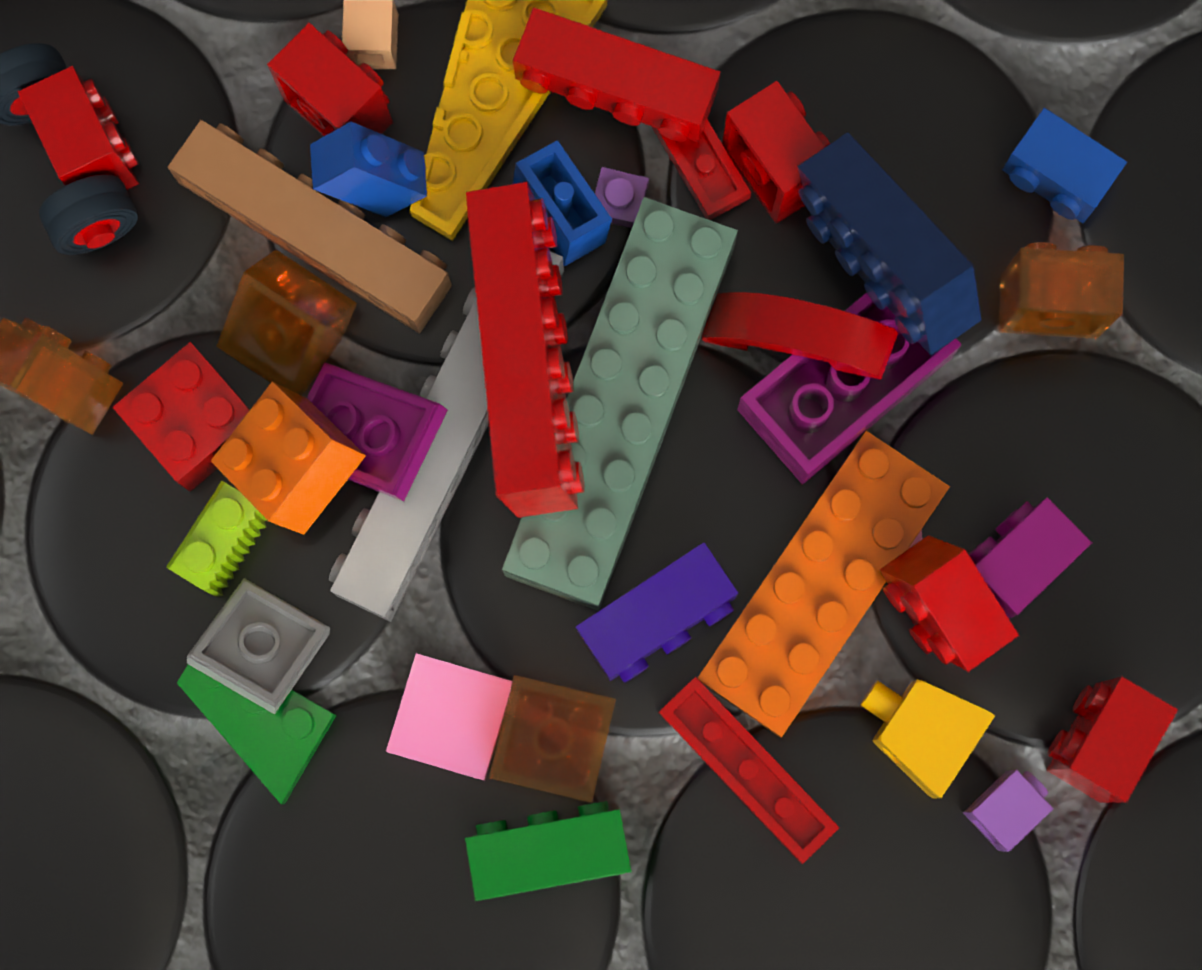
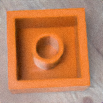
M272 381L215 454L211 462L269 522L304 535L366 455L307 398Z

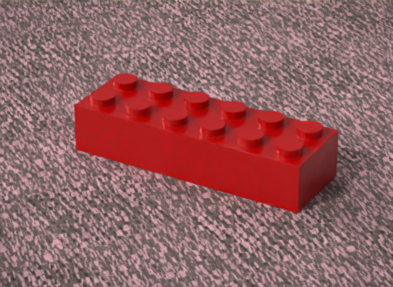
M527 182L466 192L496 496L518 518L578 509L577 493L585 491V483L580 461H574L571 443L579 442V430L575 412H569L566 401V393L573 392V378L569 362H563L560 344L568 343V333L564 314L558 313L555 296L562 295V280L558 265L552 264L549 248L557 247V236L553 218L547 217L544 200L542 198H535Z

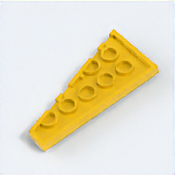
M467 0L465 10L461 14L443 82L444 89L439 108L437 107L429 146L426 155H424L427 197L411 204L410 213L412 217L453 241L468 218L466 192L488 188L551 92L547 91L546 94L532 92L523 87L520 81L515 79L512 60L533 7L593 28L607 7V0Z

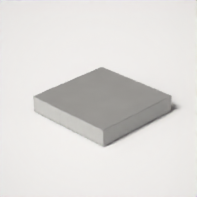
M244 578L187 655V664L275 714L328 638L330 627Z

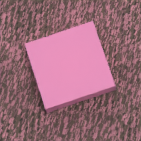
M416 653L386 752L485 781L514 682Z

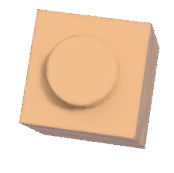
M344 0L342 42L349 51L346 56L357 66L364 62L372 69H396L398 13L394 0Z

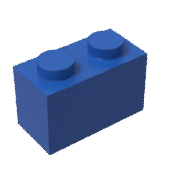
M1043 108L1010 155L1002 170L1009 174L1011 182L1021 190L1029 193L1036 192L1050 201L1052 209L1062 217L1070 220L1077 219L1084 223L1102 200L1127 161L1051 111Z
M352 121L310 144L313 190L384 217H388L427 197L426 167L423 151Z
M558 140L516 162L512 184L527 182L535 198H542L544 200L547 217L553 218L556 229L557 247L552 249L556 254L563 257L564 266L606 243L612 218Z

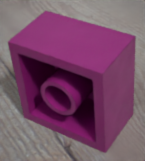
M1047 497L1035 507L1026 501L994 529L1001 536L997 541L989 536L968 555L1010 619L1018 615L1092 542Z

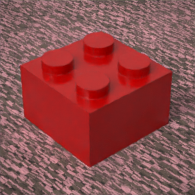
M309 22L267 64L284 101L323 137L351 121L380 134L393 123L387 106L390 100L382 91L381 87L384 85L381 77L368 64L362 62L357 66L346 56L349 52L346 46L329 30L322 34Z
M778 81L770 84L727 112L722 144L736 168L776 224L805 206L798 190L803 188L797 166L831 144L821 131L814 133L804 119L806 111L799 98L792 91L786 93Z
M191 342L112 407L172 478L189 492L218 469L211 462L212 458L250 411L249 407Z
M928 535L879 570L888 583L883 588L886 597L899 613L906 611L915 625L909 629L914 641L924 653L929 654L933 652L945 665L951 662L969 672L1019 636L967 551L963 548Z
M1121 676L1095 683L1094 687L1087 685L1082 690L1072 708V711L1078 714L1068 732L1062 729L1057 734L1047 753V756L1051 757L1052 761L1046 771L1099 803H1124L1128 801L1178 711L1175 707Z

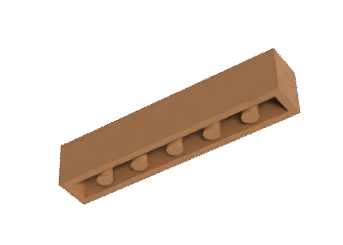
M203 120L199 121L168 166V169L179 184L420 334L452 287L448 272L445 271L447 265L440 258L426 250H422L420 255L404 246L405 238L392 228L382 224L377 229L363 220L365 214L353 204L342 200L337 204L322 195L323 193L313 190L310 177L300 174L296 179L282 170L284 164L268 151L260 148L257 153H254L243 146V138L229 127L219 124L217 128H214Z

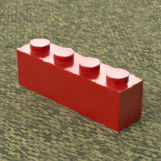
M534 7L512 60L515 79L519 80L523 87L532 92L546 94L547 91L563 95L569 103L586 110H592L594 107L612 112L613 117L622 123L632 126H638L640 123L658 128L663 136L678 142H685L687 139L699 142L718 92L721 71Z

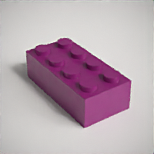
M865 293L845 311L887 325L898 332L881 380L835 370L829 362L791 355L740 398L737 411L803 485L949 362L962 344L957 339H954L930 356L918 341L911 344L904 338L895 323L896 316L888 307H885L883 310L879 309L870 299L869 295Z

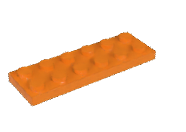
M865 431L698 676V680L781 738L886 583L879 570L909 549L950 486L868 431Z

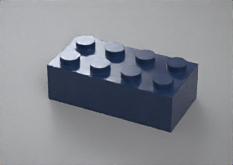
M849 132L797 166L803 188L798 190L804 205L810 211L811 216L806 219L810 230L822 244L829 241L836 249L835 255L839 263L850 276H854L857 273L865 281V290L879 309L883 310L885 307L890 309L896 316L895 323L899 331L909 343L914 344L918 341L931 356L981 321L973 264Z

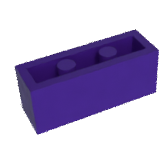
M703 542L577 625L576 631L608 680L612 681L620 676L622 681L626 683L649 667L645 658L660 648L668 655L692 639L687 631L703 620L710 627L733 612L734 609L730 602L736 599L738 591L707 545Z

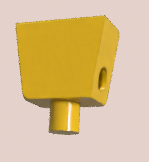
M919 679L912 681L902 696L877 680L860 704L884 721L872 740L874 744L932 798H942L995 717L991 712Z

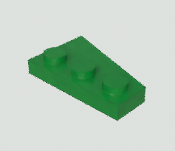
M189 664L177 681L180 688L279 803L285 804L334 721L336 714L294 690L290 691L277 712L273 714Z

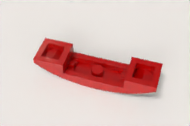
M726 292L717 294L701 339L707 343L747 351L750 345L829 362L835 370L881 380L898 332L892 327L865 317L808 301L761 293Z

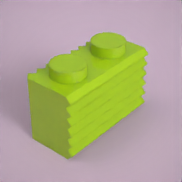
M221 481L166 568L215 597L223 596L222 588L228 587L227 580L234 579L233 571L239 570L238 563L245 562L244 554L250 553L249 546L256 545L254 538L261 536L260 529L266 528L265 521L267 519L239 490Z

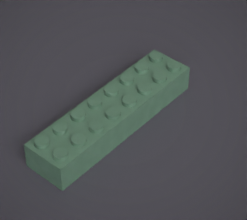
M643 197L573 381V392L568 394L566 400L569 412L574 411L577 418L579 442L571 443L574 461H580L582 466L585 491L577 493L578 509L521 518L502 568L505 577L600 611L734 250L738 230Z

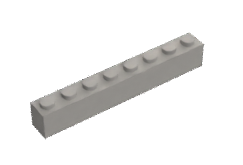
M550 251L552 264L558 265L560 275L562 276L564 272L563 257ZM475 287L469 293L464 304L462 313L467 315L459 333L452 330L444 343L441 357L445 361L438 375H429L419 395L420 397L440 403L448 411L405 501L379 492L371 509L363 508L358 515L351 533L356 539L348 555L344 553L339 555L329 575V581L334 582L330 589L333 594L390 622L489 424Z

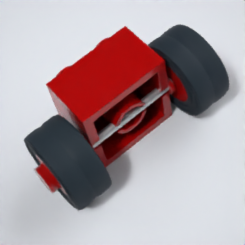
M26 44L1 53L0 124L22 125L32 122L59 179L65 184L64 187L50 195L39 209L40 220L48 232V237L57 252L64 255H78L100 249L120 239L134 227L138 220L137 210L129 198L127 189L139 184L132 170V167L139 165L128 141L126 138H122L116 127V124L119 122L105 96L102 97L92 78L83 81L73 66L66 68L60 52L49 44Z

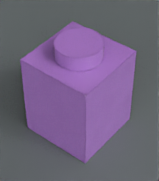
M1008 770L981 794L963 814L998 851L1009 852L1053 810V807L1044 799L1049 794L1047 789L1034 775L1028 771L1021 775L1018 770Z

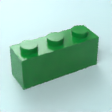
M608 801L577 806L579 817L559 820L557 810L528 815V826L508 830L506 820L475 825L477 836L465 838L475 901L630 873L631 867L620 809L610 811Z

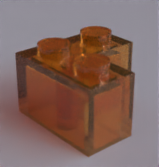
M3 318L0 322V386L37 404L72 426L93 435L124 384L108 374L112 365L88 351H85L82 357L78 356L68 349L72 342L69 338L46 325L42 327L28 318H24L21 324Z

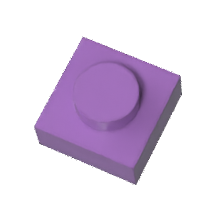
M601 167L595 195L611 216L612 224L632 228L643 197H646L649 178Z

